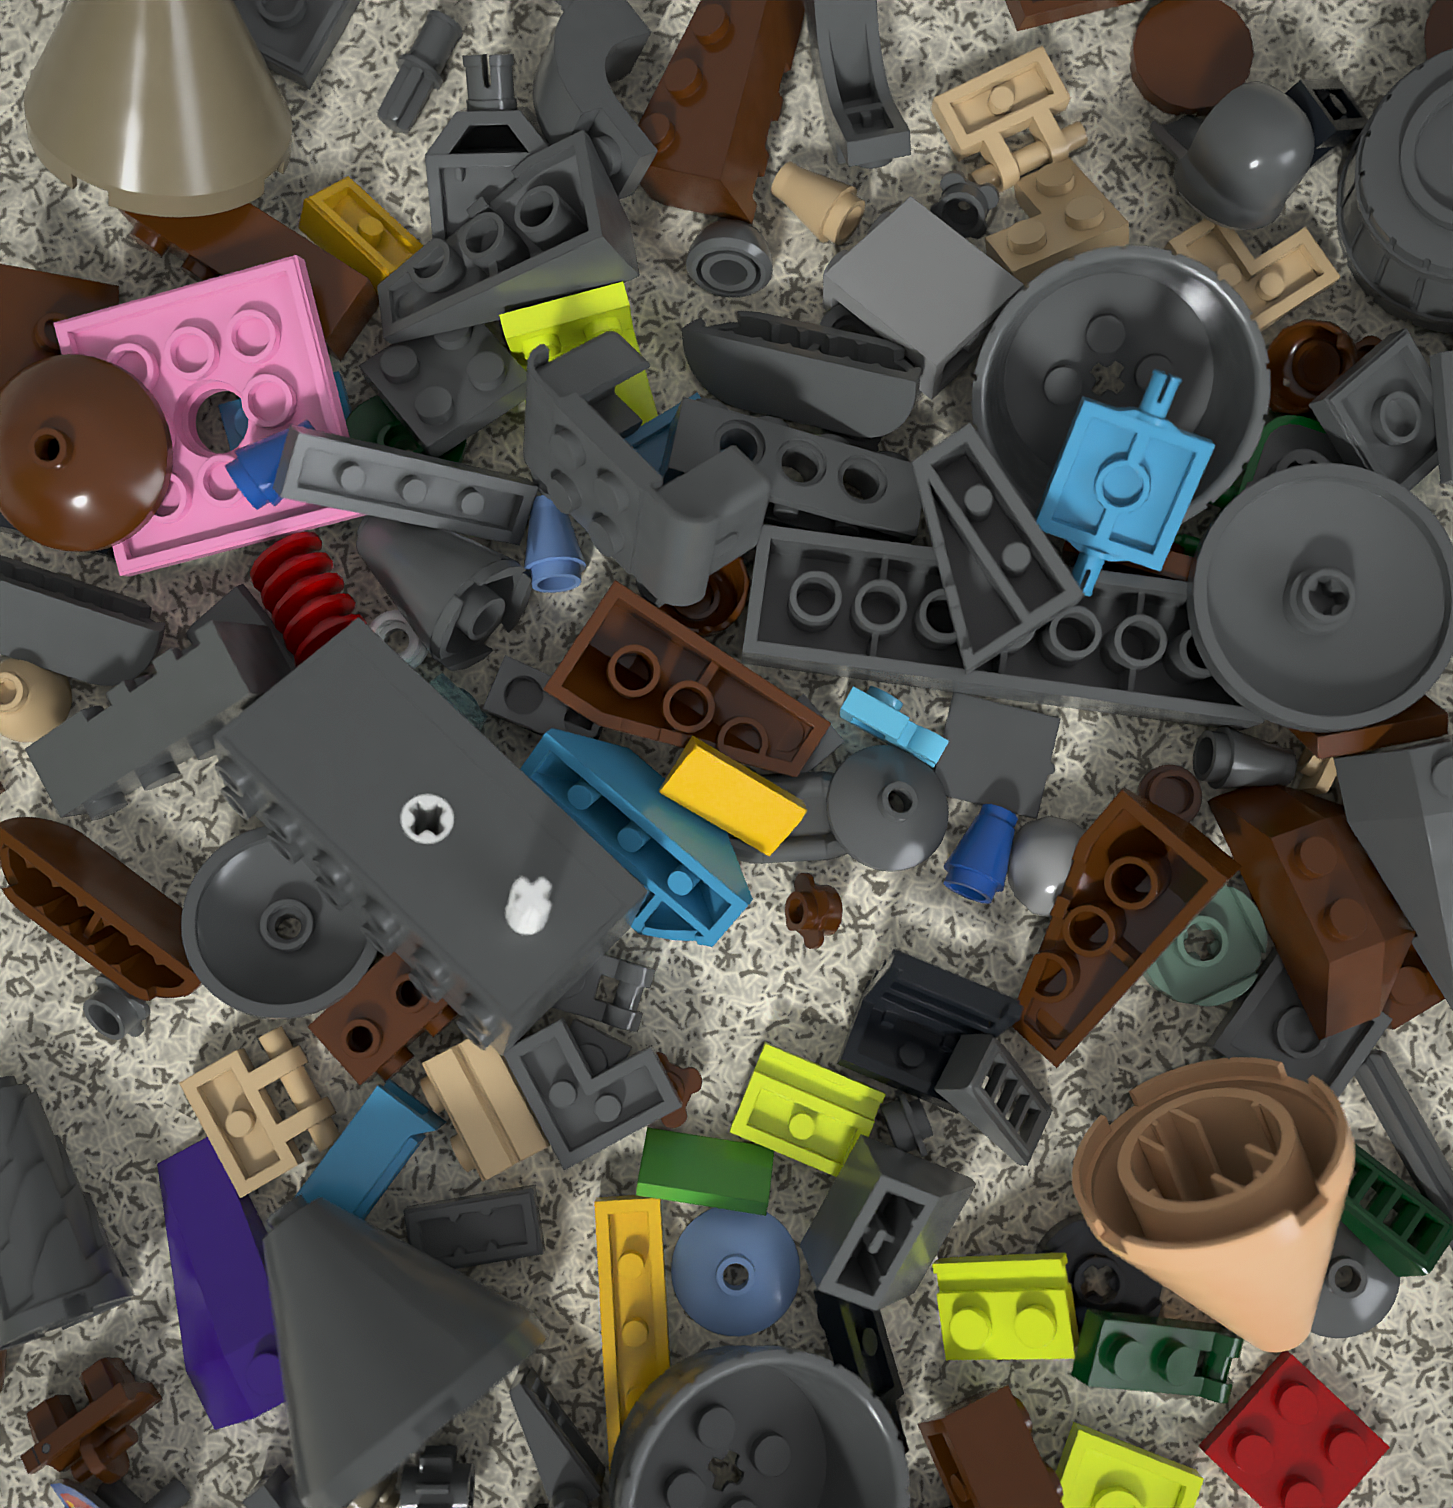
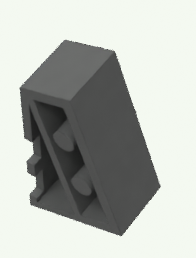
M968 423L912 461L919 497L966 675L1079 603L1085 595L971 423Z

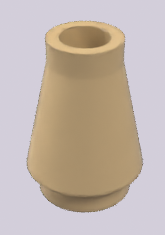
M792 161L782 166L772 183V195L783 201L822 243L830 240L836 245L843 244L854 233L863 217L865 201L857 196V189L854 186L803 169Z

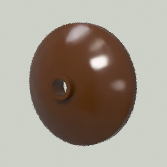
M64 354L44 358L30 364L15 374L0 390V512L13 527L29 539L53 549L91 552L107 549L126 541L151 520L163 502L168 490L173 466V447L165 415L157 400L140 380L122 367L111 362L87 355ZM56 438L60 445V452L54 460H51L48 455V447L50 442Z

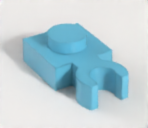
M853 686L840 709L839 717L886 744L901 748L934 768L949 741L909 721L910 717L899 712L903 703L889 693L874 686H870L865 693Z

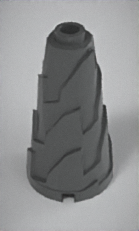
M15 1076L0 1077L1 1351L43 1338L46 1332L60 1327L64 1330L118 1307L131 1300V1297H135L130 1277L114 1253L90 1193L82 1191L59 1136L53 1134L37 1091L31 1092L29 1085L25 1083L17 1084Z

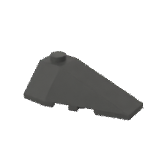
M1453 734L1333 757L1348 824L1453 993Z

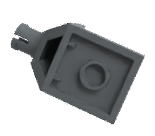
M487 54L462 55L463 67L466 70L467 108L457 111L425 154L432 238H439L445 241L471 219L466 211L467 208L481 196L488 203L491 202L516 180L511 172L528 156L550 146L540 128L537 117L528 107H517L512 66L514 65V54L489 55L491 85L489 82Z

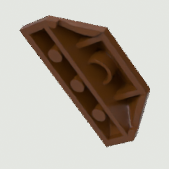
M1282 785L1243 787L1208 800L1207 802L1234 860L1242 866L1240 873L1262 916L1318 1039L1327 1038L1379 1017L1415 936V931L1348 824L1344 805Z

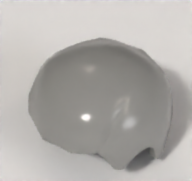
M1053 816L1042 817L1025 823L1014 836L1007 870L1008 884L1014 892V896L1032 914L1052 918L1050 913L1057 895L1062 892L1074 861L1071 859L1078 841L1086 832L1071 820Z

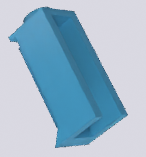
M391 1079L384 1086L379 1084L295 1197L302 1194L307 1203L322 1197L365 1220L425 1139L426 1135L423 1133L436 1131L447 1122Z

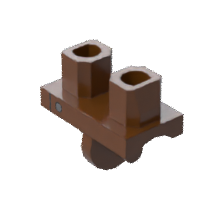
M104 1357L84 1370L79 1377L90 1402L80 1412H77L70 1395H55L44 1400L26 1413L35 1443L33 1447L20 1456L27 1474H35L47 1465L53 1467L58 1472H66L71 1468V1474L78 1483H83L95 1475L102 1482L113 1484L128 1473L130 1464L126 1450L139 1440L136 1430L129 1424L163 1399L152 1382H136L133 1374L121 1358Z

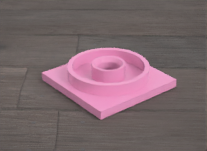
M298 255L54 323L62 355L81 354L96 357L120 366L133 374L157 400L169 426L173 447V466L168 490L163 502L151 520L131 538L112 547L120 576H134L365 516V514L286 498L276 507L269 502L259 510H256L238 489L225 468L226 464L237 458L235 450L289 428L290 424L299 425L306 419L318 431L349 437L305 260ZM222 391H230L241 398L243 411L249 419L247 432L240 445L234 450L226 453H214L202 443L198 436L196 416L201 404L209 396Z

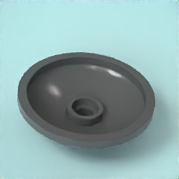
M263 826L231 839L217 849L201 866L188 889L184 901L181 920L182 941L189 964L195 975L224 1004L239 1012L258 1018L273 1020L301 1018L325 1010L345 997L372 967L379 951L361 931V926L365 922L348 905L341 911L332 906L313 883L318 876L301 860L295 865L286 861L267 839V835L271 830L267 826ZM288 918L299 920L301 922V930L296 937L283 939L278 936L279 925Z

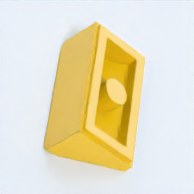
M349 176L305 198L303 201L298 228L318 247L369 278L377 294V285L424 246Z
M693 735L659 789V793L769 857L800 823L808 811L803 800Z

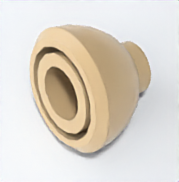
M8 658L0 662V735L17 742H35L67 719L72 703V691L65 675L38 667L23 660Z

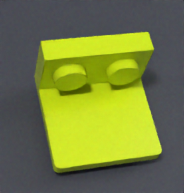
M623 281L499 315L511 355L526 372L528 357L538 345L545 344L549 348V361L606 331H615L620 334L641 355ZM645 370L615 386V394L643 420L641 426L658 416Z

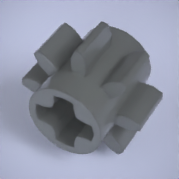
M457 1445L425 1446L424 1455H420L419 1463L405 1464L401 1480L400 1508H473L475 1467L473 1463H459L457 1461Z

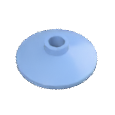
M712 1208L696 1217L679 1237L672 1256V1284L676 1297L684 1311L703 1328L726 1336L755 1334L778 1321L790 1307L796 1295L800 1279V1262L797 1248L787 1229L768 1212L764 1216ZM735 1263L743 1265L749 1273L746 1281L740 1285L729 1284L723 1277V1272L727 1266Z

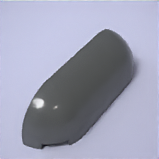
M737 311V322L706 327L704 320L699 318L682 328L685 357L697 380L717 399L736 408L855 437L874 438L884 436L899 428L912 412L919 394L920 366L914 367L904 359L905 348L885 339L754 311Z
M0 555L1 655L27 661L38 667L101 686L118 685L122 681L136 678L150 666L157 656L164 637L166 624L165 622H154L150 619L152 607L148 604Z

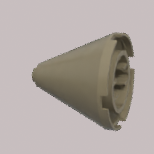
M69 0L26 84L24 92L26 130L33 151L39 160L55 177L72 189L77 186V178L88 184L108 191V204L117 209L159 217H196L229 211L264 194L265 179L276 170L284 174L290 161L292 118L288 104L233 0Z

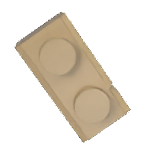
M466 1039L422 1063L427 1073V1076L420 1079L423 1093L431 1108L437 1114L446 1110L457 1131V1134L450 1137L451 1146L457 1160L466 1172L476 1168L483 1182L550 1146L504 1055L501 1056L491 1045L486 1050H482L469 1039Z

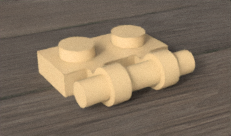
M1043 45L934 97L930 109L958 162L979 151L983 156L986 165L969 173L967 180L980 185L991 183L999 192L1014 187L1015 182L1020 181V176L1043 165L1059 163L1069 158L1070 152L1086 145L1088 141L1085 128L1079 121L1060 129L1054 118V115L1067 109L1071 97ZM1029 128L1035 142L1011 153L1004 139Z
M282 1026L258 1038L270 1059L269 1062L255 1069L245 1049L241 1048L179 1082L240 1198L305 1161L293 1140L297 1135L308 1130L319 1152L332 1146L341 1135L331 1117L337 1112L328 1096L321 1099L304 1067L305 1064L309 1063L300 1045L293 1047ZM279 1079L282 1081L298 1113L284 1121L265 1088Z

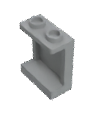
M910 196L892 213L889 211L882 213L873 222L867 235L850 251L842 250L831 259L823 273V309L828 312L831 308L842 304L882 338L905 348L904 355L916 364L915 367L920 366L921 368L919 390L932 400L979 356L993 324L1005 306L1024 287V284Z

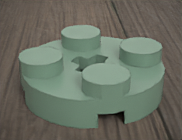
M1225 885L1143 974L1144 978L1154 989L1176 1002L1209 1007L1225 1004L1238 998L1253 985L1259 974L1255 972L1260 965L1261 953H1266L1267 932L1259 910L1245 893L1233 886ZM1195 924L1199 931L1210 929L1214 936V940L1206 945L1209 955L1204 959H1201L1196 952H1187L1184 947V941L1188 938L1187 929Z

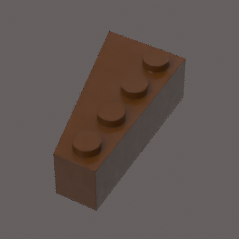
M700 0L638 123V126L658 150L640 182L641 187L652 200L670 207L725 219H737L749 224L753 223L757 203L752 196L757 177L765 176L770 156L765 148L771 121L779 120L783 104V98L779 93L783 73L790 71L792 68L805 16L804 0Z

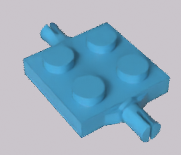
M1153 370L1152 378L1139 408H1117L1082 396L1034 519L1043 532L1066 539L1080 551L1071 575L1085 596H1092L1093 588L1105 560L1131 561L1161 571L1215 447L1211 439L1178 429L1165 418L1177 387L1182 381L1181 378L1170 373L1166 375L1164 371Z

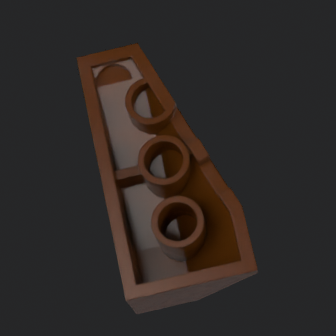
M614 580L543 689L597 726L681 748L686 747L693 735L738 763L791 777L799 775L831 725L829 721L616 580Z
M1123 788L1079 839L1071 859L1074 860L1062 892L1057 895L1050 913L1052 918L1040 949L1033 957L1017 1000H1020L1019 1005L1024 1006L1020 1019L1011 1027L1056 1068L1063 1063L1242 867L1191 823L1126 788Z

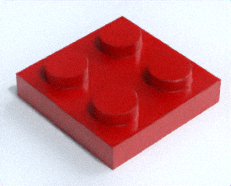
M1289 1351L1280 1353L1199 1445L1202 1451L1262 1508H1337L1390 1448Z

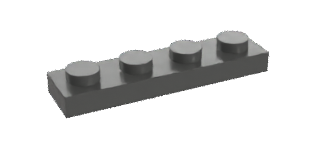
M292 424L289 426L273 484V490L281 498L520 545L539 488L527 478Z

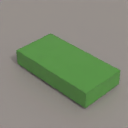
M647 1127L636 1195L766 1216L769 1204L774 1151L757 1144Z

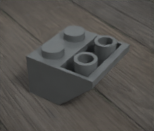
M861 1134L800 1243L817 1290L875 1311L914 1294L976 1186L974 1180Z

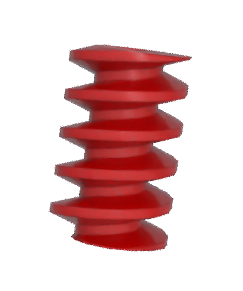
M306 531L291 534L272 544L254 561L250 571L251 582L261 593L264 607L272 614L275 628L283 634L284 645L294 655L296 667L358 617L367 624L365 618L360 614H351L355 609L356 602L348 593H341L344 589L343 578L338 573H330L333 569V560L327 553L319 552L322 549L320 536L315 532Z

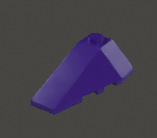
M206 1137L157 1164L185 1370L214 1430L255 1419L284 1403L285 1400L262 1239L268 1233L249 1195L247 1194L242 1198L239 1197L210 1140Z

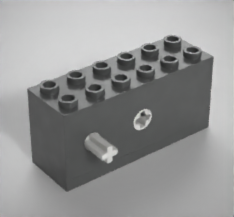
M359 617L213 735L219 761L214 767L224 782L225 786L220 791L228 804L244 819L248 820L255 815L271 830L267 835V839L274 849L292 865H295L299 860L307 865L318 876L313 883L321 895L340 911L348 905L365 922L361 926V931L368 941L387 957L395 951L413 969L408 976L416 988L433 1003H437L443 998L461 1016L456 1021L460 1030L473 1044L482 1050H486L491 1045L503 1056L630 929L649 892Z

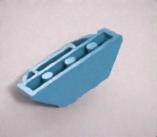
M551 728L543 735L521 766L520 770L649 891L631 925L637 933L675 941H696L698 945L713 947L752 902V895L727 832L659 793L665 778L631 749Z

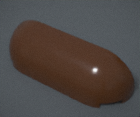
M16 817L0 822V864L9 884L1 889L7 899L19 911L123 990L139 999L150 1001L155 997H186L203 985L190 966L184 950L181 931L183 908L83 833L72 827L37 817Z

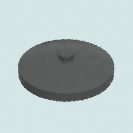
M1334 463L1306 464L1275 472L1246 488L1228 503L1212 520L1195 550L1187 581L1186 600L1190 629L1197 650L1214 679L1232 698L1254 714L1270 722L1296 730L1324 733L1361 728L1383 721L1411 706L1428 692L1440 678L1453 656V544L1439 520L1420 499L1397 482L1379 473L1361 467Z

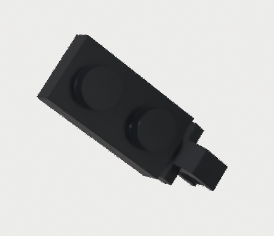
M815 1289L813 1293L817 1303L818 1321L825 1331L834 1364L841 1365L858 1376L872 1390L870 1394L879 1398L893 1420L899 1433L896 1437L902 1441L906 1454L909 1448L896 1406V1401L904 1394L880 1309L875 1311Z

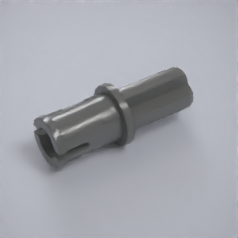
M429 10L426 21L409 53L400 54L396 62L399 72L377 111L378 119L387 128L396 133L407 134L410 132L432 89L438 91L443 84L440 74L456 43L463 36V29L447 14L437 10Z

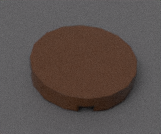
M1164 0L1153 6L1137 26L1130 47L1131 63L1129 67L1132 81L1143 98L1163 113L1180 116L1181 113L1187 115L1196 114L1195 117L1206 116L1221 99L1233 89L1244 84L1249 77L1254 57L1251 33L1239 13L1221 0Z

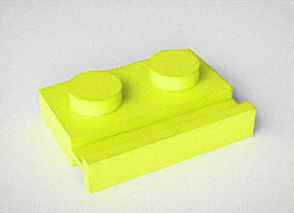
M764 1042L761 1054L753 1069L729 1132L837 1177L859 1136L862 1134L869 1137L875 1123L874 1119L886 1094L882 1090Z
M1040 1253L962 1256L937 1259L932 1264L933 1274H937L939 1292L936 1295L946 1360L1075 1359L1079 1334L1071 1283H1068L1067 1254Z

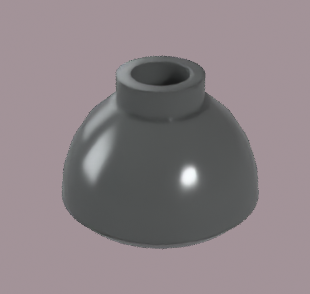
M718 217L717 221L701 230L692 242L686 259V269L691 279L709 293L721 297L738 298L754 294L769 283L773 272L772 255L767 241L753 226V223L749 224L737 219Z

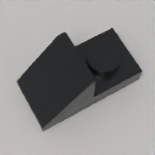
M1302 79L1285 93L1306 113L1313 128L1315 146L1309 169L1356 140L1369 120L1340 79Z

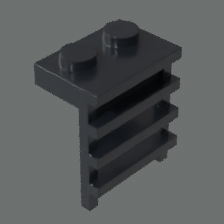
M893 948L888 960L884 959L880 969H876L872 979L868 980L865 985L837 1064L957 1114L959 1111L934 1089L961 1035L992 1034L997 1038L1020 1019L1024 1006L1019 1005L1020 1000Z

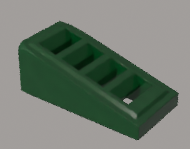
M1354 1143L1355 1159L1353 1169L1357 1173L1349 1183L1340 1220L1396 1277L1425 1276L1429 1274L1453 1240V1221L1428 1199ZM1370 1187H1372L1376 1194L1367 1207L1364 1208L1359 1203ZM1393 1208L1398 1214L1388 1227L1383 1221Z

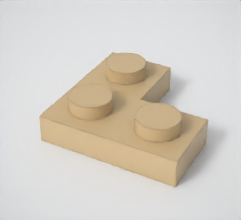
M1069 157L1059 163L1045 165L1040 170L1020 178V181L1015 182V197L1020 207L1029 216V219L1018 221L1008 228L985 237L986 255L1025 286L1046 269L1070 257L1098 248L1129 244V222Z
M1205 218L1169 240L1163 248L1173 251L1172 253L1175 255L1180 253L1194 259L1217 273V279L1225 280L1241 296L1252 313L1250 315L1251 320H1256L1260 332L1326 291L1341 278L1306 227L1254 259L1234 229L1221 227Z

